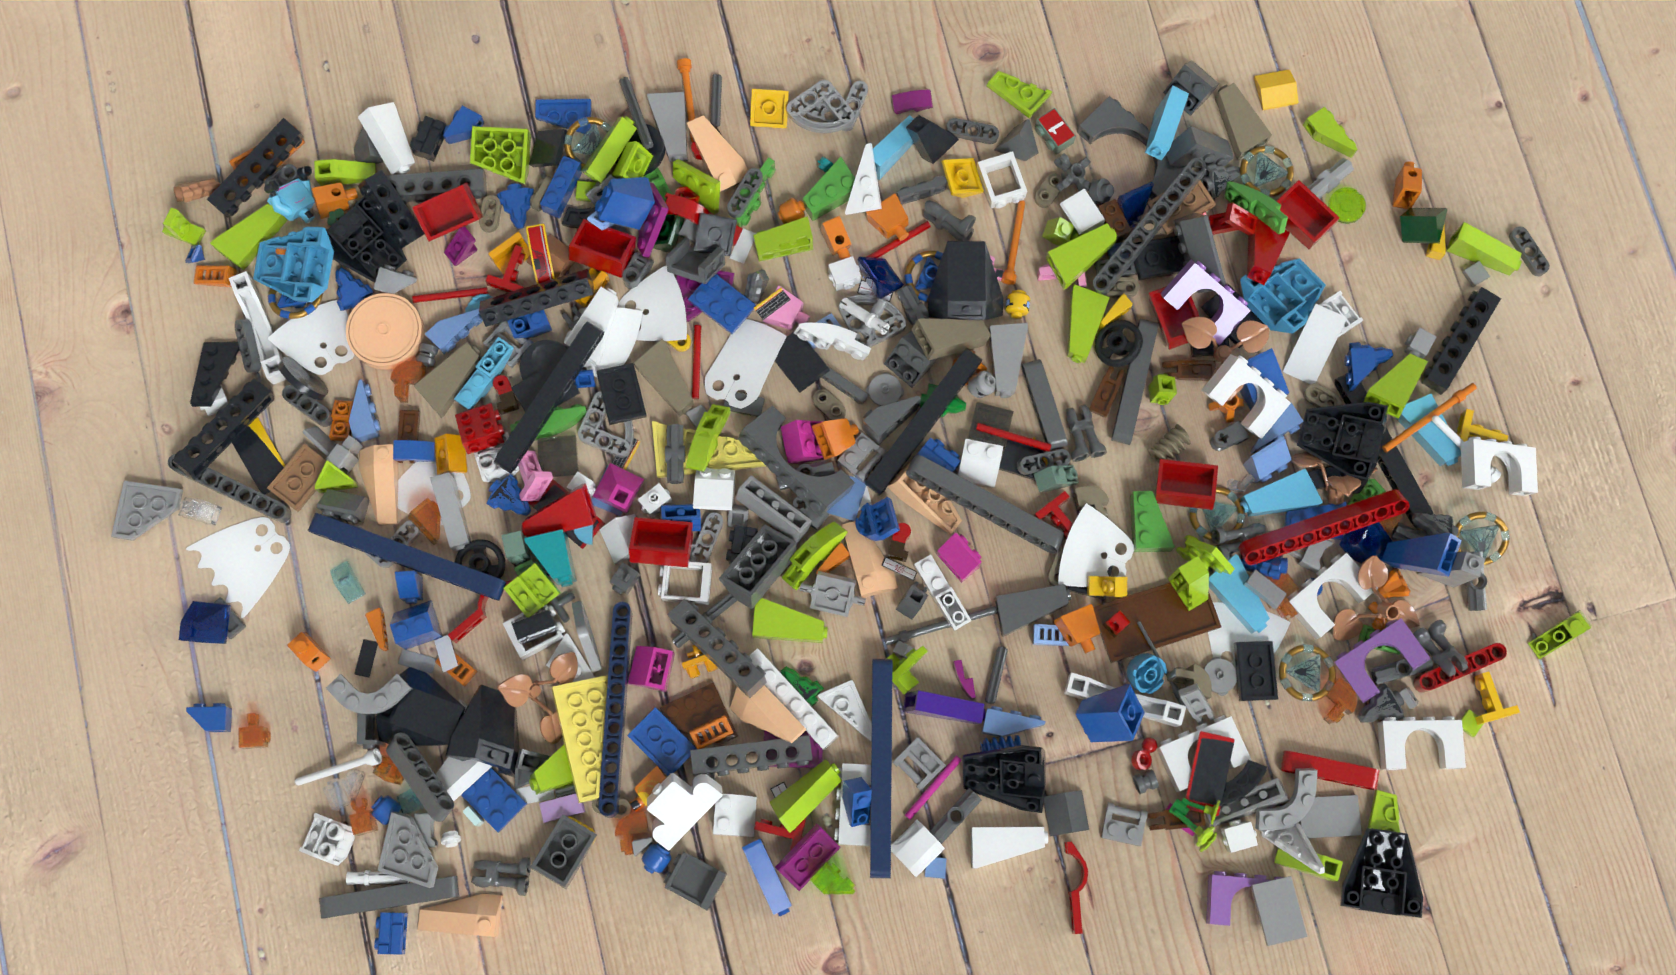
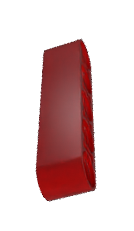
M1501 643L1491 644L1464 656L1468 662V668L1463 672L1458 671L1454 665L1455 675L1449 677L1446 674V679L1443 680L1439 675V672L1443 670L1438 667L1416 677L1413 683L1414 688L1421 693L1436 689L1504 659L1507 655V649ZM1493 648L1497 650L1498 657L1492 654ZM1475 656H1478L1480 658V665L1476 664L1474 660ZM1423 678L1428 681L1427 688L1422 685Z
M1283 751L1281 771L1295 774V769L1314 768L1318 770L1317 779L1368 790H1377L1380 772L1378 769L1293 751Z

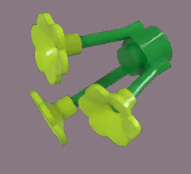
M1177 798L1169 812L1179 818L1198 835L1196 846L1200 847V852H1203L1214 842L1217 832L1213 833L1214 826L1204 830L1191 822L1186 817L1190 810L1187 805L1211 816L1210 824L1213 825L1220 800L1217 801L1215 806L1211 807L1208 805L1202 806L1186 798H1183L1182 801Z

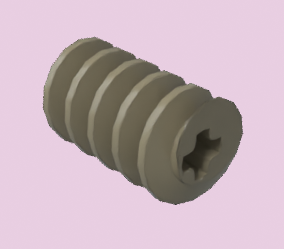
M1176 424L1175 428L1170 430V433H1166L1164 438L1159 440V443H1155L1153 448L1149 449V453L1158 463L1160 459L1167 460V458L1173 460V452L1179 455L1180 451L1178 448L1185 450L1183 443L1191 444L1189 435L1182 426Z

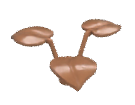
M1194 317L1182 323L1188 343L1194 348L1203 349L1209 346L1212 341L1213 349L1215 350L1213 354L1214 359L1221 364L1232 354V350L1240 345H1243L1247 353H1254L1261 350L1269 338V327L1256 321H1246L1238 327L1236 332L1240 342L1230 348L1226 345L1218 347L1215 338H1213L1217 333V326L1212 320L1205 317ZM1217 367V368L1214 370L1213 375L1216 373V371H1217L1220 367ZM1244 384L1239 386L1227 401H1230L1243 388Z
M1308 452L1291 456L1290 462L1298 466H1320L1326 485L1325 490L1329 491L1328 502L1331 504H1342L1344 502V494L1349 496L1361 485L1359 479L1348 475L1327 478L1322 460Z
M1371 556L1363 562L1358 571V583L1362 589L1368 590L1372 588V591L1382 600V603L1377 607L1378 613L1358 614L1356 616L1355 611L1352 609L1339 611L1333 620L1335 624L1333 626L1334 639L1345 641L1356 637L1363 628V624L1359 620L1360 618L1384 617L1387 618L1386 624L1391 620L1397 619L1398 621L1402 618L1409 629L1420 626L1417 614L1408 602L1396 600L1393 603H1389L1388 599L1384 598L1376 590V587H1382L1388 579V569L1377 556Z
M571 651L560 654L553 659L549 669L550 675L554 678L552 680H536L532 682L529 676L517 674L497 686V689L509 705L520 707L526 703L529 697L548 712V715L544 716L540 721V731L545 740L551 744L558 743L563 736L557 711L552 713L547 706L537 699L541 692L540 685L556 682L559 685L571 683L578 670L576 655Z

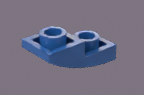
M394 440L393 459L395 461L435 462V442Z

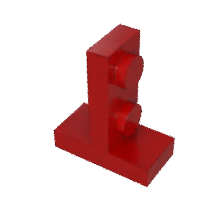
M1235 203L1227 204L1226 212L1209 215L1208 220L1213 235L1240 230L1250 236L1255 234L1258 217Z
M515 245L503 279L488 274L486 278L487 286L507 293L524 288L512 283L513 281L516 282L519 271H517L519 264L522 265L526 254H524L523 247Z
M1064 491L1036 512L1034 517L1043 520L1050 514L1051 521L1056 527L1059 526L1064 531L1063 533L1067 540L1073 524L1059 508L1070 497Z
M807 817L795 828V831L790 833L783 824H780V827L773 826L772 821L761 819L760 822L756 821L754 830L793 839L791 851L802 839Z

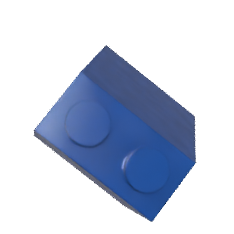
M646 177L610 179L608 185L603 189L600 200L595 204L598 219L640 230L655 203L649 179Z
M1272 348L1247 360V365L1250 368L1253 366L1261 372L1260 377L1269 379L1274 384L1273 388L1275 390L1280 389L1286 395L1289 394ZM1246 383L1240 390V393L1251 411L1257 400V390L1253 383Z
M432 600L393 614L390 627L395 644L405 650L443 637Z
M1130 684L1084 699L1076 711V717L1080 721L1090 742L1133 741L1145 714Z

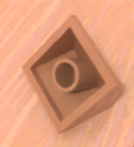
M549 234L547 238L555 278L564 276L575 262L569 260V247ZM530 255L527 263L533 267Z

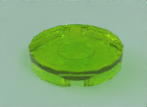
M1344 187L1339 188L1331 195L1328 200V207L1340 217L1338 222L1350 224L1355 223L1362 217L1366 210V202L1364 196L1359 194L1356 189Z

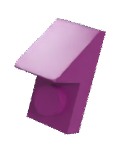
M461 227L444 253L454 266H458L478 250L474 245L476 240L466 227Z

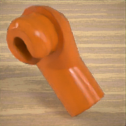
M1372 602L1368 609L1373 614H1377L1378 604ZM1375 617L1372 623L1373 629L1383 630L1386 627L1387 618Z

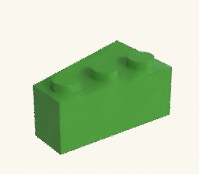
M842 157L833 164L803 198V203L806 207L805 211L812 221L849 201L855 177Z
M1133 491L1130 495L1134 552H1171L1175 546L1153 491Z

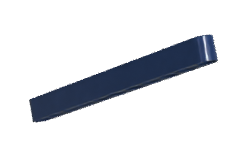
M319 513L314 514L307 530L320 537L500 601L504 587L507 582Z
M623 601L615 604L612 616L599 793V811L606 818H613L618 814L633 617L629 604ZM622 608L628 609V612H627L626 615H624V616H619V615H618V612H619L620 609H622ZM620 627H625L626 633L617 635V630ZM618 647H625L623 654L618 655L615 653ZM623 666V672L615 674V667ZM621 685L622 691L618 694L613 693V687ZM615 704L621 705L618 713L611 712V708ZM613 724H618L620 727L616 733L610 732V727ZM614 743L617 744L618 750L614 753H609V746ZM611 763L616 764L615 772L608 773L607 766ZM609 783L615 784V790L612 793H606L605 791ZM608 803L614 805L611 813L604 812V806Z
M872 659L870 878L891 879L892 659Z

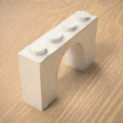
M1230 354L1201 391L1214 402L1223 406L1239 386L1253 383L1257 390V400L1252 410L1240 424L1253 435L1262 439L1290 405V402L1286 399L1287 395L1283 391L1273 388L1274 384L1269 379L1260 377L1261 372L1253 366L1250 368L1245 358L1241 355L1236 357Z
M1470 437L1468 441L1461 443L1462 488L1480 490L1491 487L1490 464L1492 457L1495 455L1506 465L1509 494L1527 496L1538 493L1536 448L1527 447V444L1513 445L1510 441L1499 443L1495 439L1481 440L1480 437Z
M1347 553L1343 556H1340V554L1335 556L1330 561L1332 563L1331 566L1328 568L1322 567L1316 572L1318 577L1314 580L1309 578L1301 585L1303 589L1299 593L1295 590L1287 597L1289 599L1285 604L1287 608L1316 640L1335 626L1322 611L1317 601V592L1323 583L1335 582L1342 585L1358 603H1361L1373 593L1372 588L1365 590L1359 585L1358 571L1360 567Z
M1225 715L1214 719L1215 723L1210 726L1207 723L1196 727L1197 731L1191 734L1189 730L1179 734V739L1175 741L1169 738L1160 742L1161 747H1158L1157 751L1176 792L1188 788L1192 771L1188 763V750L1192 743L1198 740L1200 731L1235 739L1229 769L1251 760L1232 716L1225 718Z
M1453 716L1442 717V720H1435V717H1423V720L1417 721L1415 717H1404L1403 721H1396V717H1387L1384 721L1377 723L1381 770L1406 769L1405 742L1409 734L1415 730L1427 732L1435 739L1438 746L1440 769L1466 768L1462 720H1455Z
M842 763V768H839L841 772L838 774L842 781L841 788H837V800H840V808H836V820H839V828H835V840H838V845L870 846L871 825L855 827L849 825L842 794L843 781L862 777L868 786H871V765Z

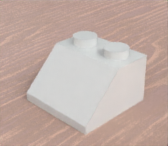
M965 439L958 476L973 484L995 488L1003 446Z
M707 467L704 472L696 470L693 509L732 511L735 492V470L726 468L710 469Z
M723 794L715 803L713 834L754 837L757 797Z

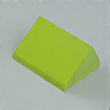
M627 142L612 176L617 179L643 177L653 155L639 142Z

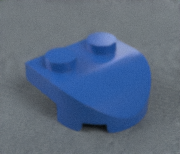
M889 497L873 505L869 503L863 505L861 508L862 512L855 522L857 531L873 541L884 540L900 531L892 499Z

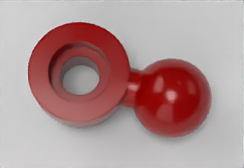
M1145 738L1142 742L1143 750H1137L1133 753L1131 761L1135 769L1147 770L1150 768L1152 763L1150 753L1155 752L1158 747L1157 741L1154 738Z

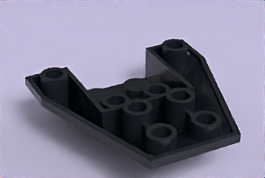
M364 196L328 230L326 229L334 250L333 260L374 283L380 266L384 267V264L396 267L395 270H397L407 261L403 250L394 243L393 237L384 228L382 221L373 212L370 203Z
M947 241L928 296L929 317L987 320L1003 316V295L985 241Z
M1362 402L1306 409L1297 446L1348 476L1369 480L1377 465L1386 431L1388 406Z
M412 667L407 668L399 675L412 689L392 708L376 715L379 741L389 744L395 734L401 732L408 735L415 746L448 745L450 735L466 707L428 673Z
M479 685L450 735L446 756L461 761L470 759L497 767L498 773L515 778V766L520 750L516 707L509 705L499 690Z
M1020 745L964 754L962 756L964 789L968 790L970 788L979 795L1022 811L1043 812L1046 786V754L1042 747Z
M1366 828L1342 884L1340 906L1381 914L1422 918L1423 894L1407 833Z

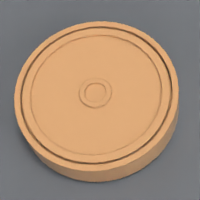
M380 293L365 298L354 307L346 323V339L350 349L360 361L375 369L390 370L407 364L417 355L419 346L424 341V323L420 314L407 299L396 294Z

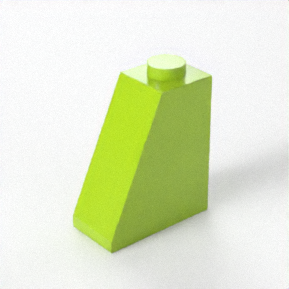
M563 744L530 775L529 784L536 795L573 783L565 745Z

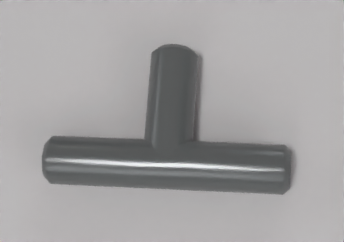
M572 592L559 600L555 597L550 601L563 623L570 620L563 606L575 599Z

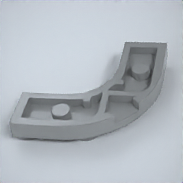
M342 674L326 687L341 705L359 714H378L396 705L412 689L399 674H396L383 688L369 694L361 693L355 689Z
M1314 768L1295 769V785L1290 800L1282 807L1256 809L1255 828L1259 831L1281 830L1301 821L1313 805L1316 795L1318 770Z

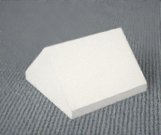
M1085 189L1060 203V206L1079 235L1104 225V217Z
M635 514L614 518L599 529L614 564L629 559V545L634 517H636Z

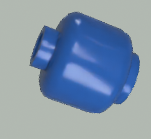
M381 795L371 806L373 809L371 815L381 824L387 825L389 824L391 812H399L401 805L391 796L383 797Z
M659 843L651 844L642 856L644 869L652 874L654 872H663L671 861V851H668Z

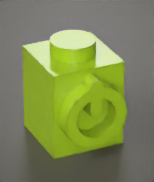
M1157 374L1153 377V381L1148 386L1150 403L1168 405L1177 394L1175 377L1167 374Z

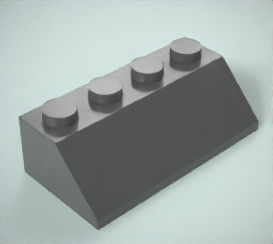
M1192 213L1175 219L1173 229L1180 241L1178 247L1185 259L1183 265L1185 266L1191 259L1195 263L1200 261L1207 267L1205 271L1209 275L1213 272L1221 279L1218 283L1224 287L1226 282L1208 216ZM1200 289V290H1197L1196 292H1198V293H1203V292H1209V291H1214V290H1212V289Z
M764 524L719 577L720 582L737 601L753 609L791 563L789 559L797 551L796 542Z

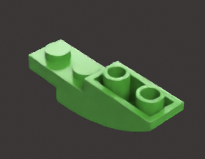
M769 157L760 168L763 175L762 184L744 214L736 218L737 226L741 228L749 223L752 212L759 209L761 205L759 193L763 191L766 180L772 178L776 171L775 161ZM756 174L755 176H751V183L749 185L752 186V182L754 181V179L758 180ZM748 189L740 191L742 197H748L751 193ZM739 199L736 210H740L739 204L741 201Z
M1231 181L1227 182L1224 198L1257 216L1277 234L1285 232L1288 217L1280 211L1281 204L1251 187Z
M580 404L572 405L571 408L567 409L556 407L534 441L555 436L573 427L585 417L587 413L586 407ZM516 421L515 424H510L511 433L519 421Z

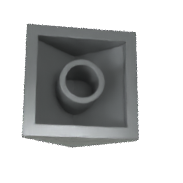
M1082 790L1044 796V807L1050 837L1089 830Z

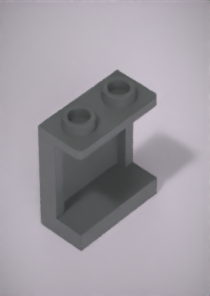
M685 237L667 254L665 259L667 272L706 284L725 265L724 249L717 247L711 254L696 251L690 247L689 238Z
M357 713V745L363 746V749H368V751L375 748L380 751V747H386V743L374 740L375 714Z
M683 852L682 855L678 854L673 863L676 867L672 873L668 872L663 882L666 884L665 889L708 911L727 874L686 852Z

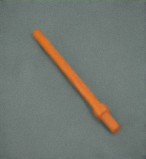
M1471 383L1464 389L1453 393L1452 397L1383 445V451L1387 453L1431 422L1433 416H1439L1456 403L1464 401L1467 395L1477 389L1476 385Z

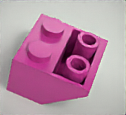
M795 420L781 426L788 463L803 464L824 460L812 428L813 425L823 421Z
M955 533L937 550L936 555L962 583L979 569L982 561L980 560V554L975 549L971 550L967 545V539L962 534L959 536Z
M636 646L628 684L666 692L675 653L656 647Z

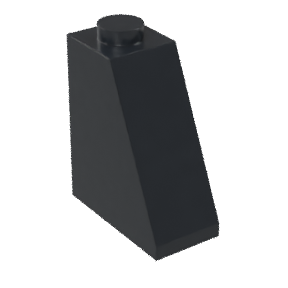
M920 115L913 119L906 127L921 158L932 164L959 140L955 135Z

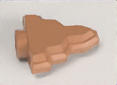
M212 178L178 184L177 187H173L177 202H190L210 196L221 184Z

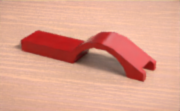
M670 193L665 194V198H667L665 203L669 208L667 214L678 215L698 225L700 212L712 214L702 205L692 200ZM737 225L732 246L737 244L743 228Z
M480 595L478 609L448 634L453 642L458 643L487 618L485 606L489 597Z
M1064 842L1065 853L1072 855L1081 867L1082 877L1080 883L1074 890L1069 892L1072 934H1083L1079 892L1084 888L1088 880V868L1086 861L1073 842Z

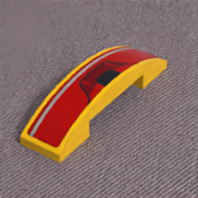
M545 223L526 226L536 283L539 284L555 279Z

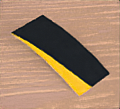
M257 417L232 444L262 494L266 495L271 492L267 487L286 465Z

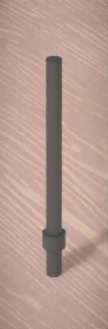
M996 606L969 613L968 615L971 621L997 614L998 611ZM945 620L910 631L903 630L898 632L899 634L884 638L886 645L897 643L898 641L904 643L909 641L910 638L951 627V625Z

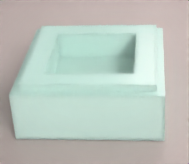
M468 806L463 810V813L474 826L480 827L485 822L472 807Z

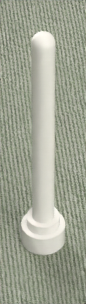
M1433 416L1432 422L1461 449V443L1464 441L1439 416ZM1490 466L1492 484L1500 478L1501 472L1496 467Z
M377 748L369 750L363 757L296 778L295 784L298 786L364 764L371 766L380 764L382 762L381 752Z

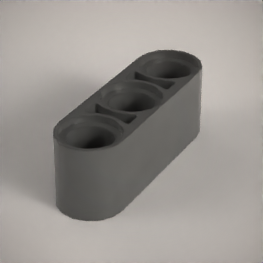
M288 385L282 390L283 398L322 427H328L332 424V413L321 403L303 394L293 385ZM297 392L295 398L289 399L292 393ZM307 403H312L309 409H304ZM327 413L325 419L319 420L321 414Z

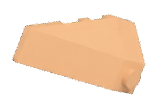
M704 115L687 122L686 124L709 175L721 182L720 191L741 182L748 171L742 157Z
M393 444L373 445L359 451V470L377 524H398V461L393 459Z
M910 461L887 487L901 501L951 535L962 521L952 502L946 497L906 475V471L911 463Z
M856 521L842 524L841 527L848 531L844 538L850 553V560L860 597L865 598L898 589L894 571L882 566L885 557L876 543L857 531Z
M765 685L751 698L745 695L738 687L736 688L730 709L743 722L750 723L758 729L768 731L774 736L793 743L806 730Z
M479 894L420 909L417 930L497 937L503 895Z

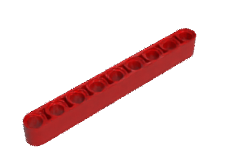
M1390 490L1243 541L1239 545L1238 550L1248 565H1255L1401 515L1408 510L1409 502L1399 490Z

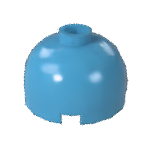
M1149 653L1139 654L1127 666L1126 675L1128 682L1141 693H1153L1164 683L1162 678L1164 673H1167L1166 664L1155 655Z

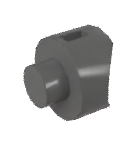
M1105 178L1092 179L1088 195L1094 204L1109 202L1114 194L1113 185Z

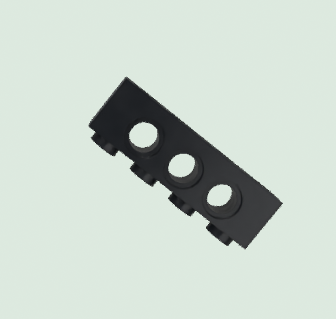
M382 170L357 185L361 194L370 203L373 212L378 215L382 225L389 231L394 243L400 249L425 234Z

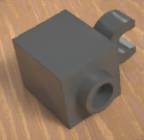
M622 562L609 582L613 585L612 589L619 594L624 592L628 595L639 579L640 574Z
M918 582L910 586L896 608L898 612L911 620L920 611L928 597V594H926L927 588L925 587L921 591L917 588Z

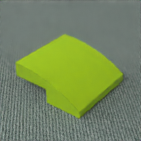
M537 562L504 587V590L527 618L534 615L561 593Z

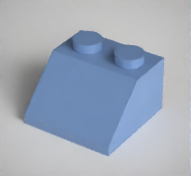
M1284 437L1279 438L1253 454L1243 464L1255 484L1259 481L1264 483L1272 478L1271 474L1275 471L1281 473L1288 468L1287 464L1291 461V457Z

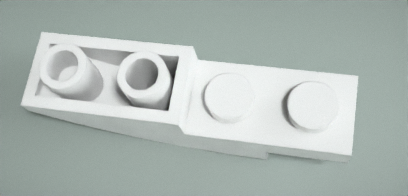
M809 322L800 323L794 330V334L800 339L814 343L817 348L827 350L833 345L835 349L845 351L857 360H864L871 350L870 347L855 340L857 333L840 326Z
M932 555L915 563L914 566L922 578L923 584L953 630L955 631L971 621L969 615L952 587L949 586Z

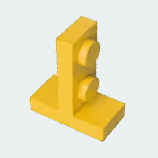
M1466 409L1460 414L1456 434L1464 442L1468 441L1470 437H1480L1481 440L1495 439L1499 443L1508 440V435L1502 434L1503 432L1500 430L1484 429V426L1478 424L1471 425L1474 410Z
M1088 576L1087 595L1127 596L1128 577Z
M1489 671L1475 676V686L1480 691L1482 705L1487 710V714L1475 717L1477 725L1520 713L1518 705L1503 709Z

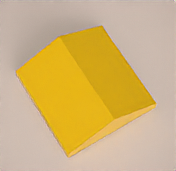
M1290 69L1254 76L1262 111L1299 103L1297 84Z
M752 89L750 126L787 128L789 91Z
M974 158L941 161L951 195L965 198L984 192Z

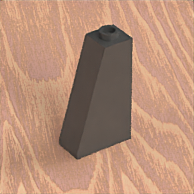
M1065 584L996 596L995 604L1002 637L1066 607L1069 600H1071L1070 590L1066 589Z

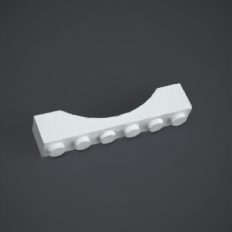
M247 271L230 277L229 281L246 319L250 320L260 362L266 378L273 385L286 380L278 369V363L283 359L281 350L268 339L274 332L253 278Z
M757 648L749 656L752 659L751 663L755 667L760 666L765 671L767 681L765 686L806 728V731L822 749L825 750L839 737L761 650Z
M1071 672L1067 679L1064 694L1084 700L1112 690L1115 687ZM1136 694L1145 712L1143 718L1174 727L1182 725L1186 706Z

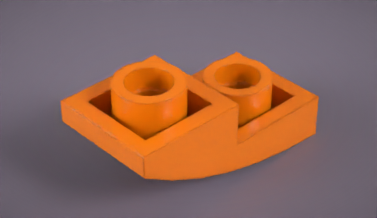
M334 401L331 414L333 421L329 434L330 440L345 441L348 435L351 436L349 418L354 401Z

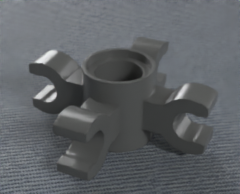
M1064 153L1054 161L1055 165L1063 170L1061 174L1062 180L1056 185L1060 192L1073 184L1077 186L1078 191L1083 189L1089 191L1091 183L1084 179L1085 168L1091 163L1087 157L1072 165L1069 157Z

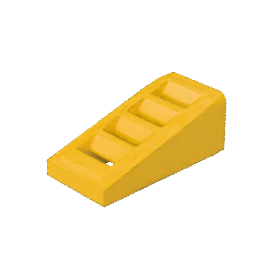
M1445 225L1440 243L1428 244L1426 257L1441 260L1445 256Z
M1124 293L1101 320L1100 330L1108 325V323L1116 321L1130 311L1133 303Z

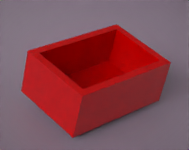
M1300 180L1277 200L1281 204L1280 211L1288 217L1286 229L1308 250L1340 218Z
M468 183L412 207L428 242L483 218Z
M583 219L569 245V260L622 278L623 271L635 253L636 237L609 227L601 230L588 220Z
M1165 286L1149 292V301L1167 347L1170 350L1188 343L1182 323L1188 319L1200 316L1192 296L1178 310L1166 301L1160 294L1167 287Z
M1160 459L1155 495L1157 503L1213 510L1218 465Z
M634 517L629 545L630 562L688 568L693 541V522Z

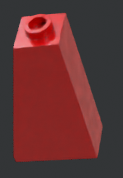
M1259 218L1257 219L1255 234L1248 236V278L1265 285L1290 234L1289 231L1285 230L1284 233L1277 234Z
M586 483L581 484L528 516L522 522V533L526 537H531L562 529L566 532L593 525L597 520V516Z

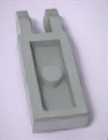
M1197 683L1178 690L1182 701L1199 725L1204 723L1202 715L1207 714L1210 720L1215 719L1211 706Z

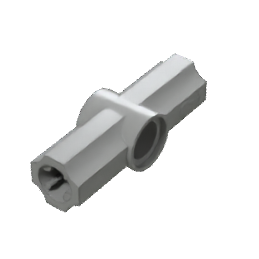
M1342 158L1333 167L1323 171L1307 188L1320 199L1324 194L1330 193L1340 184V181L1354 170L1352 163L1348 159Z

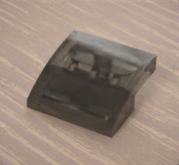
M977 402L968 439L1003 446L1004 450L1007 439L976 430L977 424L981 423L1009 432L1014 411Z
M576 435L538 438V458L542 472H551L553 477L572 476L577 471L579 472Z

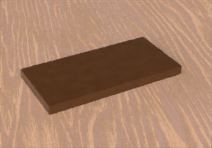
M1171 583L1093 607L1110 663L1152 650L1137 624L1139 621H1141L1156 649L1222 627L1209 591L1207 601L1188 611ZM1121 611L1131 623L1114 638L1103 624L1116 612Z

